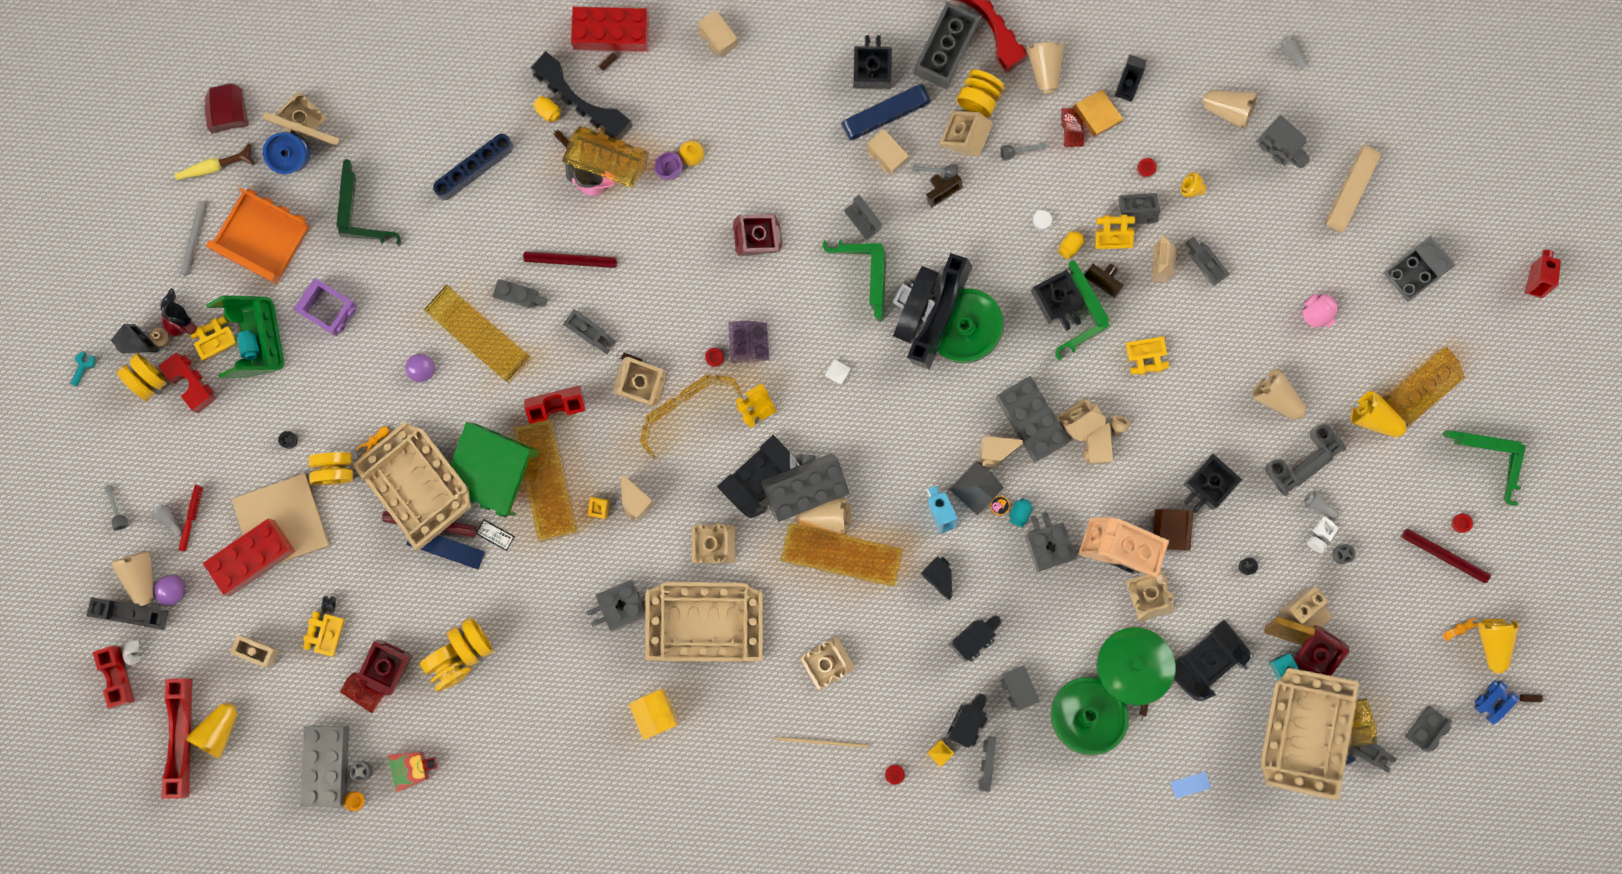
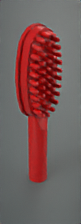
M197 484L193 488L186 522L183 527L178 548L180 551H186L192 520H196V514H198L197 511L199 510L197 508L200 507V498H202L201 495L203 494L200 492H203V487Z

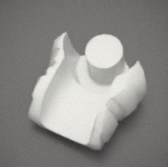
M129 641L123 646V660L129 665L138 663L142 657L131 655V653H138V641Z

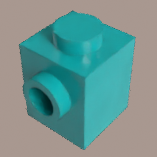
M1285 653L1268 662L1278 681L1283 677L1288 668L1299 670L1290 653Z

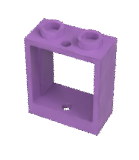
M314 278L293 310L334 336H337L338 333L341 334L345 329V323L348 318L355 314L357 304ZM323 289L345 302V305L331 326L326 325L308 313Z

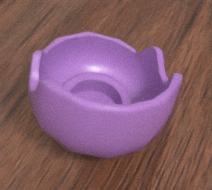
M673 152L662 153L655 159V168L653 170L664 180H674L682 172V159Z
M418 353L412 355L405 365L406 374L415 382L428 381L435 371L434 362L425 354Z
M174 574L166 575L155 584L154 595L161 604L167 606L177 604L185 595L184 587L186 584L180 576Z

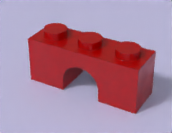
M176 352L161 363L158 368L168 381L174 384L182 379L188 380L189 387L181 397L192 411L199 413L216 400L213 395L215 392L210 385H205L201 380L203 378L201 373L197 369L193 370L190 366L192 364L191 360L185 354L181 355Z
M580 385L524 399V409L529 425L548 421V417L556 412L564 411L568 416L586 411L585 399Z
M109 646L93 651L97 671H101L106 679L107 687L103 689L107 709L134 703L135 700L120 646Z

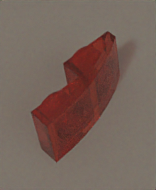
M1062 108L1061 127L1064 128V147H1084L1083 121L1074 108Z

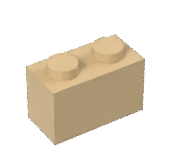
M716 10L698 22L699 30L697 31L703 40L707 39L710 43L708 45L710 50L714 54L717 53L720 58L738 46V38Z
M884 129L867 143V154L873 160L875 158L878 160L879 166L885 173L889 172L893 175L909 160V155Z
M1107 423L1083 438L1086 449H1083L1084 461L1087 460V465L1110 464L1113 462L1110 423Z
M237 635L230 654L265 668H273L280 649L245 635Z

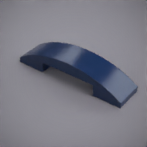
M439 535L420 549L478 570L485 551ZM407 540L406 545L413 547Z

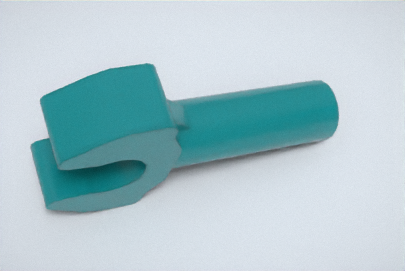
M82 351L76 355L74 360L77 361L78 368L70 382L71 385L77 387L85 370L95 367V356L91 355L85 363L86 352Z

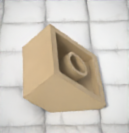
M953 111L939 145L965 156L979 157L993 123L980 112Z
M983 436L980 441L978 463H982L983 467L994 468V466L1015 452L1022 445L1023 440Z
M624 475L621 477L622 506L626 508L623 512L633 521L636 518L641 521L656 504Z

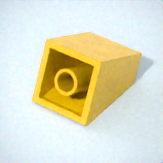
M665 689L657 690L629 704L643 740L680 725Z

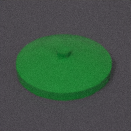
M963 289L937 352L945 359L955 363H972L988 356L999 344L1004 330L1003 315L996 301L980 290Z
M1125 628L1112 634L1101 646L1096 661L1098 679L1104 690L1112 698L1126 705L1144 706L1157 701L1169 690L1175 677V659L1170 647L1159 635L1144 628Z
M1083 677L1068 682L1057 692L1051 705L1050 716L1056 735L1066 747L1076 753L1086 756H1098L1108 753L1120 744L1127 732L1129 717L1126 705L1112 698L1104 690L1099 679Z

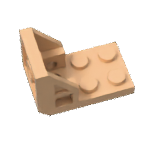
M1113 517L1090 518L1078 555L1111 564H1123L1148 576L1158 578L1169 541L1121 519Z

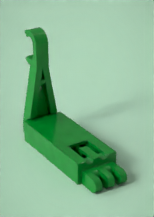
M824 240L822 244L823 249L829 254L871 255L869 305L874 309V316L877 321L882 322L884 320L886 252L882 243L843 245L842 240H840L838 248H827L828 243Z
M1074 260L1069 262L1068 269L1072 274V280L1084 299V306L1095 326L1059 346L1055 351V356L1059 361L1062 358L1059 355L1061 350L1069 347L1071 352L1075 353L1076 346L1110 328L1108 323L1110 319Z
M1450 430L1443 432L1445 438L1455 439L1454 444L1512 453L1509 456L1504 501L1508 505H1519L1517 501H1511V493L1513 489H1521L1517 482L1526 445H1522L1519 441Z

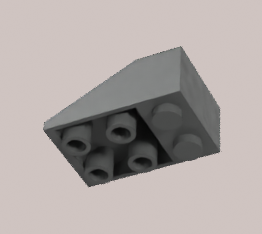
M1429 236L1383 274L1405 300L1409 302L1456 264L1436 240Z

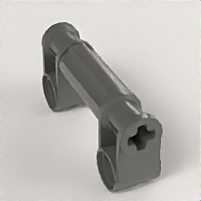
M1318 425L1310 430V438L1319 449L1292 471L1280 459L1266 464V474L1274 482L1282 495H1289V491L1296 486L1299 487L1331 462L1335 455L1346 450L1344 443L1328 425ZM1319 429L1324 432L1323 439L1318 436ZM1274 464L1280 467L1278 474L1273 471Z

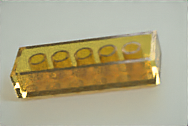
M549 419L513 428L516 441L539 450L537 458H530L524 474L538 541L542 543L579 534L554 422Z
M789 523L780 561L894 588L903 549Z

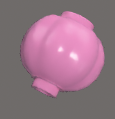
M1313 294L1304 301L1305 307L1302 313L1308 325L1316 328L1322 326L1328 328L1336 322L1335 316L1338 312V306L1330 295L1320 294L1317 296Z

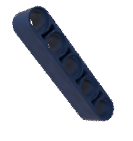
M919 84L841 122V125L849 141H852L925 107L931 102V99L924 85Z
M506 134L496 135L439 178L433 185L435 194L441 200L452 198L509 155L513 150V144L509 136ZM507 141L508 144L506 147H499L501 142ZM486 153H493L491 158H484ZM472 164H478L475 170H469ZM462 175V179L459 182L454 181L456 176ZM441 187H447L446 192L439 193Z

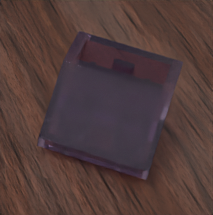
M748 320L728 322L731 363L770 361L767 323Z

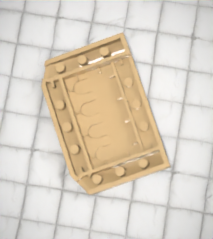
M406 422L352 464L405 533L404 536L416 551L423 548L471 508L468 487L427 433L423 429L416 428Z
M664 582L646 591L645 661L762 662L763 593L749 587L745 583Z
M1291 668L1286 670V673L1274 687L1260 762L1267 786L1339 801L1360 682Z

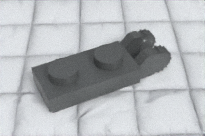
M575 309L563 323L569 330L605 354H608L609 350L604 345L598 343L601 337L610 344L614 345L616 343L602 328Z
M1354 729L1351 730L1348 750L1373 766H1377L1389 773L1391 769L1379 762L1381 756L1383 755L1387 760L1394 763L1397 761V758Z

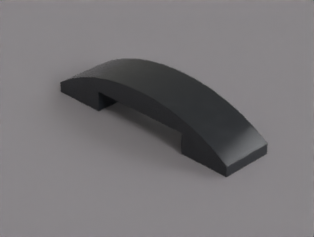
M921 266L893 337L911 343L939 272Z
M94 597L90 598L87 611L88 617L165 630L169 611Z

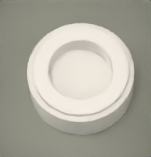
M1045 210L1036 212L1033 217V225L1039 230L1049 228L1052 223L1051 214Z
M1312 536L1307 541V545L1319 553H1324L1327 549V544L1317 537Z

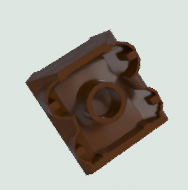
M1155 509L1152 517L1153 534L1169 541L1166 550L1190 551L1193 511Z

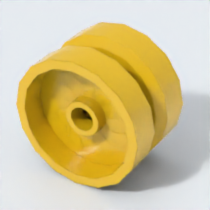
M136 353L129 359L131 367L123 365L116 371L125 385L144 401L150 400L155 395L153 388L160 390L168 383L160 371L139 353Z
M329 452L308 456L309 467L320 469L309 474L310 484L338 485L352 482L353 471L345 468L352 464V454L347 452Z
M468 617L462 621V629L454 626L447 631L452 646L468 667L479 662L478 654L486 658L494 652L485 632L473 617Z

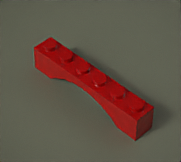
M954 0L973 8L986 20L995 39L996 60L1006 73L1025 61L1027 56L1026 49L1015 40V34L1004 25V19L993 10L994 6L990 0Z
M165 679L164 699L168 714L169 742L167 761L162 777L161 799L189 797L191 743L185 739L191 733L193 679Z

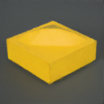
M590 497L587 516L608 519L610 500Z
M941 739L927 752L940 767L955 754Z

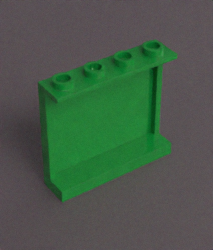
M466 422L451 461V466L467 485L470 503L477 502L481 508L486 510L493 509L496 511V515L507 518V516L516 515L511 509L531 457L537 458L539 450L477 423Z

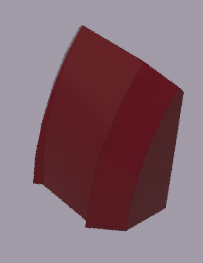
M233 83L210 87L205 96L207 129L212 134L249 126L243 90Z
M775 214L738 215L734 219L732 229L735 251L738 256L780 252L782 248L780 223Z
M1315 625L1313 627L1315 629L1314 635L1301 645L1294 657V661L1301 671L1332 676L1350 652V649L1342 639H1339L1321 626Z
M375 640L371 645L357 679L363 686L383 696L392 695L413 656L409 652L386 641Z

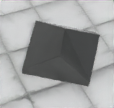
M975 462L949 490L978 516L1004 487L992 472Z

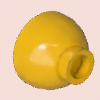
M686 141L679 148V157L682 159V163L687 166H696L704 159V148L697 141Z
M1196 172L1189 173L1182 182L1181 194L1190 198L1198 195L1202 196L1207 188L1202 177Z

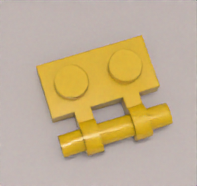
M1127 214L1120 215V217H1110V215L1096 217V225H1103V229H1095V249L1133 248L1134 229L1127 228V224H1134L1135 217L1127 216ZM1110 224H1120V228H1110Z
M225 316L216 317L210 323L198 326L197 331L190 335L192 339L200 338L199 341L194 343V346L202 361H206L238 345L231 328L227 326L222 329V325L228 322ZM215 329V333L206 336L207 332Z
M1164 336L1125 343L1128 362L1136 361L1137 367L1130 368L1131 375L1138 374L1140 376L1145 375L1146 372L1155 371V373H1158L1164 369H1169L1168 361L1161 362L1160 357L1167 355ZM1153 358V364L1144 365L1143 360Z
M763 383L745 392L748 398L744 400L742 398L736 399V408L743 415L742 419L749 428L755 426V418L758 417L762 421L777 412Z
M313 611L312 617L308 620L307 634L303 637L304 644L302 649L310 650L313 643L316 644L314 652L335 657L345 619L325 614L323 621H320L321 613ZM317 626L321 627L318 638H315L314 634Z

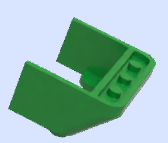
M223 295L206 304L207 308H224L226 319L232 323H239L241 332L252 331L256 335L260 354L256 359H240L236 361L234 367L219 374V378H247L276 372L283 368L284 357L275 306L270 298L264 296Z

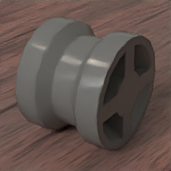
M1348 544L1338 545L1332 552L1334 561L1339 564L1352 562L1356 555L1354 548Z
M365 761L357 762L350 768V776L357 782L368 780L373 773L372 766Z

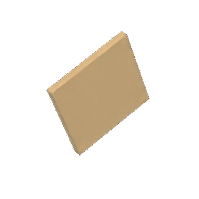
M306 473L232 499L243 535L266 519L276 521L296 551L280 563L330 546Z

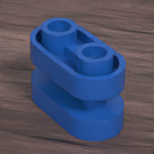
M1494 680L1487 687L1489 690L1484 695L1481 694L1474 701V708L1480 714L1486 711L1489 713L1486 719L1492 725L1498 723L1520 699L1514 691L1508 694L1505 692L1508 686L1502 680L1498 682ZM1499 698H1501L1502 700L1495 707H1493L1492 705Z

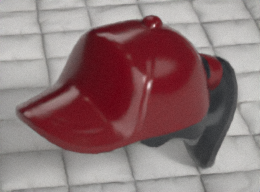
M170 288L160 304L162 326L170 335L175 337L182 336L185 333L192 335L197 331V326L187 315L185 309L174 302L176 294L174 289Z

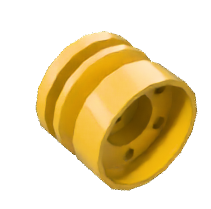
M976 69L970 70L968 78L964 82L966 87L961 88L956 102L968 112H980L986 118H989L997 105L995 101L1000 99L1005 86L998 78L987 72Z
M451 643L433 652L419 663L425 675L435 672L436 675L430 680V683L434 684L440 681L434 687L436 692L457 685L472 671L471 667L468 666L461 669L465 663L462 660L456 662L455 659L459 655Z

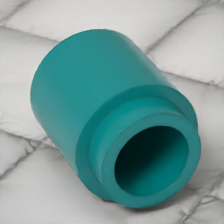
M252 331L238 333L237 344L241 358L246 360L256 359L260 354L256 335Z
M1023 498L1020 501L1016 500L1009 515V523L1023 528L1024 524H1027L1034 508L1031 506L1032 502Z

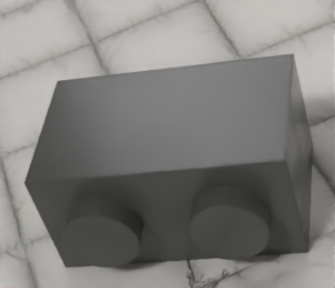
M1024 665L1001 674L1002 679H1000V683L1003 689L1009 692L1010 697H1008V701L1012 709L1015 708L1016 711H1020L1040 702Z

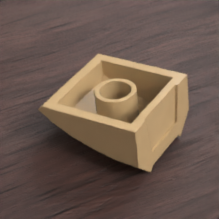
M1164 235L1154 244L1151 277L1153 282L1167 283L1176 274L1175 259L1177 248Z
M625 357L620 364L613 386V394L654 406L660 400L666 381L665 370L630 357Z

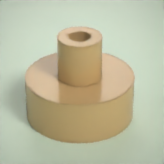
M155 328L149 334L150 340L160 348L167 346L171 339L170 334L163 328Z
M1114 415L1110 421V426L1113 428L1112 433L1119 435L1120 432H1127L1130 426L1129 420L1122 416Z

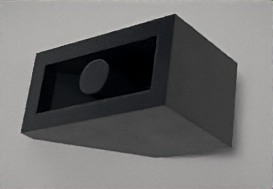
M1128 55L1114 95L1115 97L1130 102L1133 101L1147 60Z
M124 323L110 340L115 345L116 350L122 354L157 353L160 351L136 324Z
M937 556L922 571L921 575L949 601L952 598V572L949 568L951 564L944 557L939 558Z

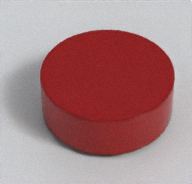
M1144 158L1137 165L1138 174L1144 178L1153 176L1157 169L1155 161L1151 158Z
M713 347L707 350L705 360L709 366L718 367L724 362V354L719 348Z
M1458 514L1452 519V528L1458 533L1468 532L1473 527V520L1468 514Z
M890 765L886 769L885 778L890 784L897 785L904 780L905 773L899 765Z

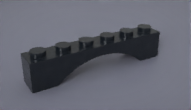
M545 51L531 66L534 73L532 76L538 82H545L548 85L547 88L553 94L558 93L562 96L561 100L568 106L573 105L576 108L575 111L584 118L586 116L589 118V123L596 129L600 127L604 131L603 134L612 141L614 139L619 142L633 126L631 120L619 110L597 107L579 98L566 83L560 62Z
M950 253L943 269L940 289L933 310L925 326L914 339L907 358L912 364L930 370L973 267L968 258Z

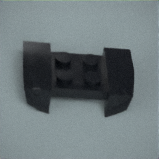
M774 435L759 447L760 450L733 475L730 474L717 486L749 518L765 513L759 504L766 497L761 481L800 466L789 450Z
M1223 620L1187 653L1175 660L1174 680L1194 700L1204 701L1216 696L1215 692L1209 688L1215 681L1236 664L1247 670L1254 656L1228 623Z

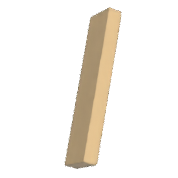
M264 113L263 120L335 146L339 144V138L270 113Z

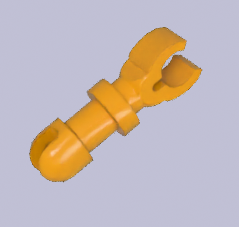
M386 426L381 427L373 437H369L365 444L359 445L357 450L368 446L366 448L367 453L383 437L385 438L389 434V428Z
M1473 617L1466 620L1463 624H1457L1455 628L1442 634L1444 640L1448 641L1459 634H1465L1469 629L1478 626V622L1473 624L1472 621L1477 618Z

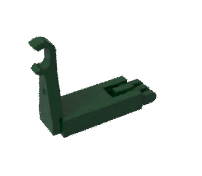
M345 159L341 174L336 223L339 236L380 240L382 245L385 243L384 239L386 237L397 238L396 244L399 247L401 238L396 232L352 227L356 175L355 172H352L350 160Z

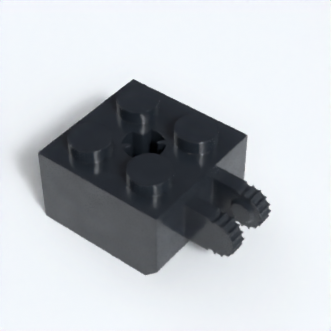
M865 35V46H854L853 88L890 89L892 47H881V35L876 37V47L869 46L870 37Z
M1067 270L1032 288L1031 293L1048 324L1059 319L1064 329L1068 331L1070 330V324L1065 317L1070 314L1076 325L1081 324L1076 310L1085 304L1084 299ZM1055 294H1057V296L1060 295L1061 299L1056 300L1054 298Z
M1211 454L1183 484L1191 491L1184 500V503L1186 505L1189 504L1197 496L1200 502L1193 507L1195 513L1204 504L1211 510H1214L1243 479L1217 456ZM1214 479L1216 481L1214 484L1216 485L1212 486L1209 480Z
M992 616L986 622L983 620L973 621L948 645L964 662L968 660L973 662L980 655L978 651L981 648L987 649L995 642L993 638L996 634L993 631L1000 626L1002 621L998 616Z
M982 693L977 694L971 705L967 703L960 705L945 737L969 749L971 746H975L979 738L976 734L979 728H984L988 720L985 717L987 713L983 711L987 700L986 695Z

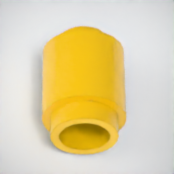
M542 95L534 102L533 107L535 111L548 123L556 122L561 117V108L548 97Z
M1069 231L1059 244L1057 252L1065 259L1070 260L1085 243L1083 235L1078 231Z

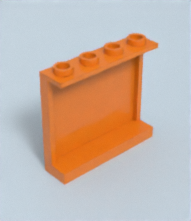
M239 187L238 190L242 192L215 240H208L206 247L277 285L308 232L310 225L306 223L307 219L299 214L294 216L289 213L290 210L280 205L278 208L273 205L274 201L265 196L261 199L254 190L250 188L244 190Z

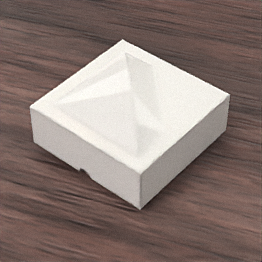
M834 359L825 377L842 385L851 368Z
M1323 516L1312 531L1328 543L1339 528L1327 517Z

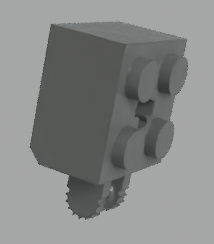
M1282 115L1256 141L1263 151L1269 152L1273 156L1274 161L1283 166L1290 161L1301 169L1310 161V156L1301 149L1307 143L1306 137Z
M1047 512L1042 513L1046 528L1041 530L1036 516H1033L1031 520L1035 532L1025 535V540L1037 572L1076 559L1064 522L1052 526ZM1047 543L1054 545L1053 552L1046 549Z
M633 580L596 594L599 606L586 611L589 616L602 610L604 617L593 620L591 625L594 627L606 622L610 631H615L645 618V607ZM621 600L623 603L626 602L625 610L623 611L617 608Z

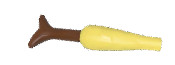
M248 143L238 154L222 159L210 158L175 173L176 180L216 173L221 170L222 166L238 161H245L254 166V161L250 157L251 144Z

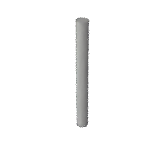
M202 201L198 202L180 274L188 276L206 203Z

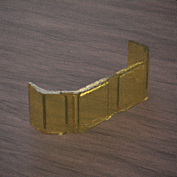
M448 284L424 308L427 314L508 384L532 359L527 352H524Z
M706 374L681 391L680 395L676 398L669 399L646 415L645 426L643 424L640 443L647 453L651 454L654 460L657 459L648 446L652 424L709 384L732 387L739 398L744 399L741 389L733 377L716 375L715 377L711 374Z

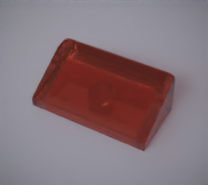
M354 672L347 677L340 692L370 713H373L384 696L363 686L357 679L358 674Z

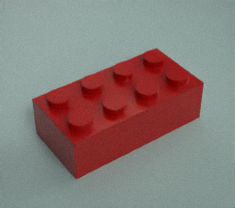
M572 6L571 44L573 50L648 52L649 13L647 8Z
M266 519L204 561L203 565L221 593L226 596H232L296 551L276 521Z

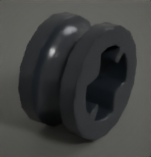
M284 431L279 435L278 442L282 447L292 449L297 445L298 438L294 433ZM291 435L292 442H288L285 445L287 442L284 441V438H288Z
M1253 558L1242 559L1239 563V571L1244 575H1252L1258 569V564ZM1246 561H1249V564L1253 565V568L1250 569V572H1248V569L1244 568V565L1247 564Z
M324 596L321 605L322 613L329 611L330 614H333L336 607V598L334 596L331 598Z

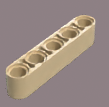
M1365 144L1362 146L1326 219V226L1340 233L1345 231L1382 152Z

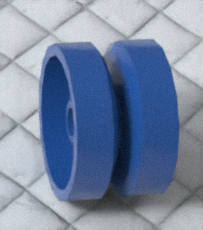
M287 131L276 133L269 137L263 145L262 154L264 162L271 170L279 174H290L298 172L306 166L309 161L310 150L308 143L302 136Z

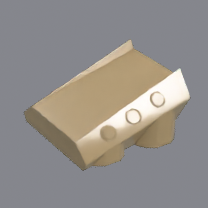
M299 91L275 114V116L314 130L327 118ZM283 127L286 131L299 134L305 140L309 137L307 135Z
M1084 398L1056 417L1061 427L1068 434L1082 442L1083 438L1100 426H1105L1106 416L1101 413L1097 404H1091L1088 399Z
M693 525L692 563H734L736 559V529L734 525Z
M1162 570L1159 572L1158 578L1144 575L1126 581L1138 621L1144 622L1151 618L1170 614L1175 610L1173 604L1174 597L1169 591L1167 579Z
M835 636L800 657L819 691L855 670L854 663L846 653L840 639Z

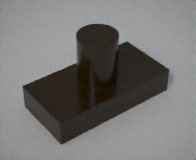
M939 174L934 175L930 182L935 189L926 194L927 202L933 208L963 188L962 179L956 174L944 182Z
M1092 264L1084 275L1086 279L1113 298L1117 296L1124 286L1113 278L1118 271L1117 267L1113 264H1108L1104 271L1095 264Z

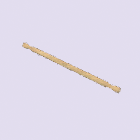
M775 737L776 741L784 740L788 742L869 748V744Z

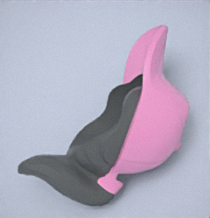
M564 160L566 178L568 181L575 183L584 194L598 196L603 193L604 188L612 187L615 184V178L610 172H603L600 169H593L587 166L575 168L572 162Z

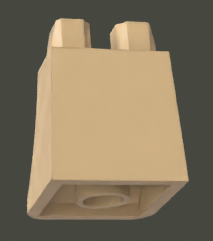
M1316 586L1306 587L1278 611L1283 618L1312 628L1315 625L1322 627L1331 618L1327 608L1328 600Z

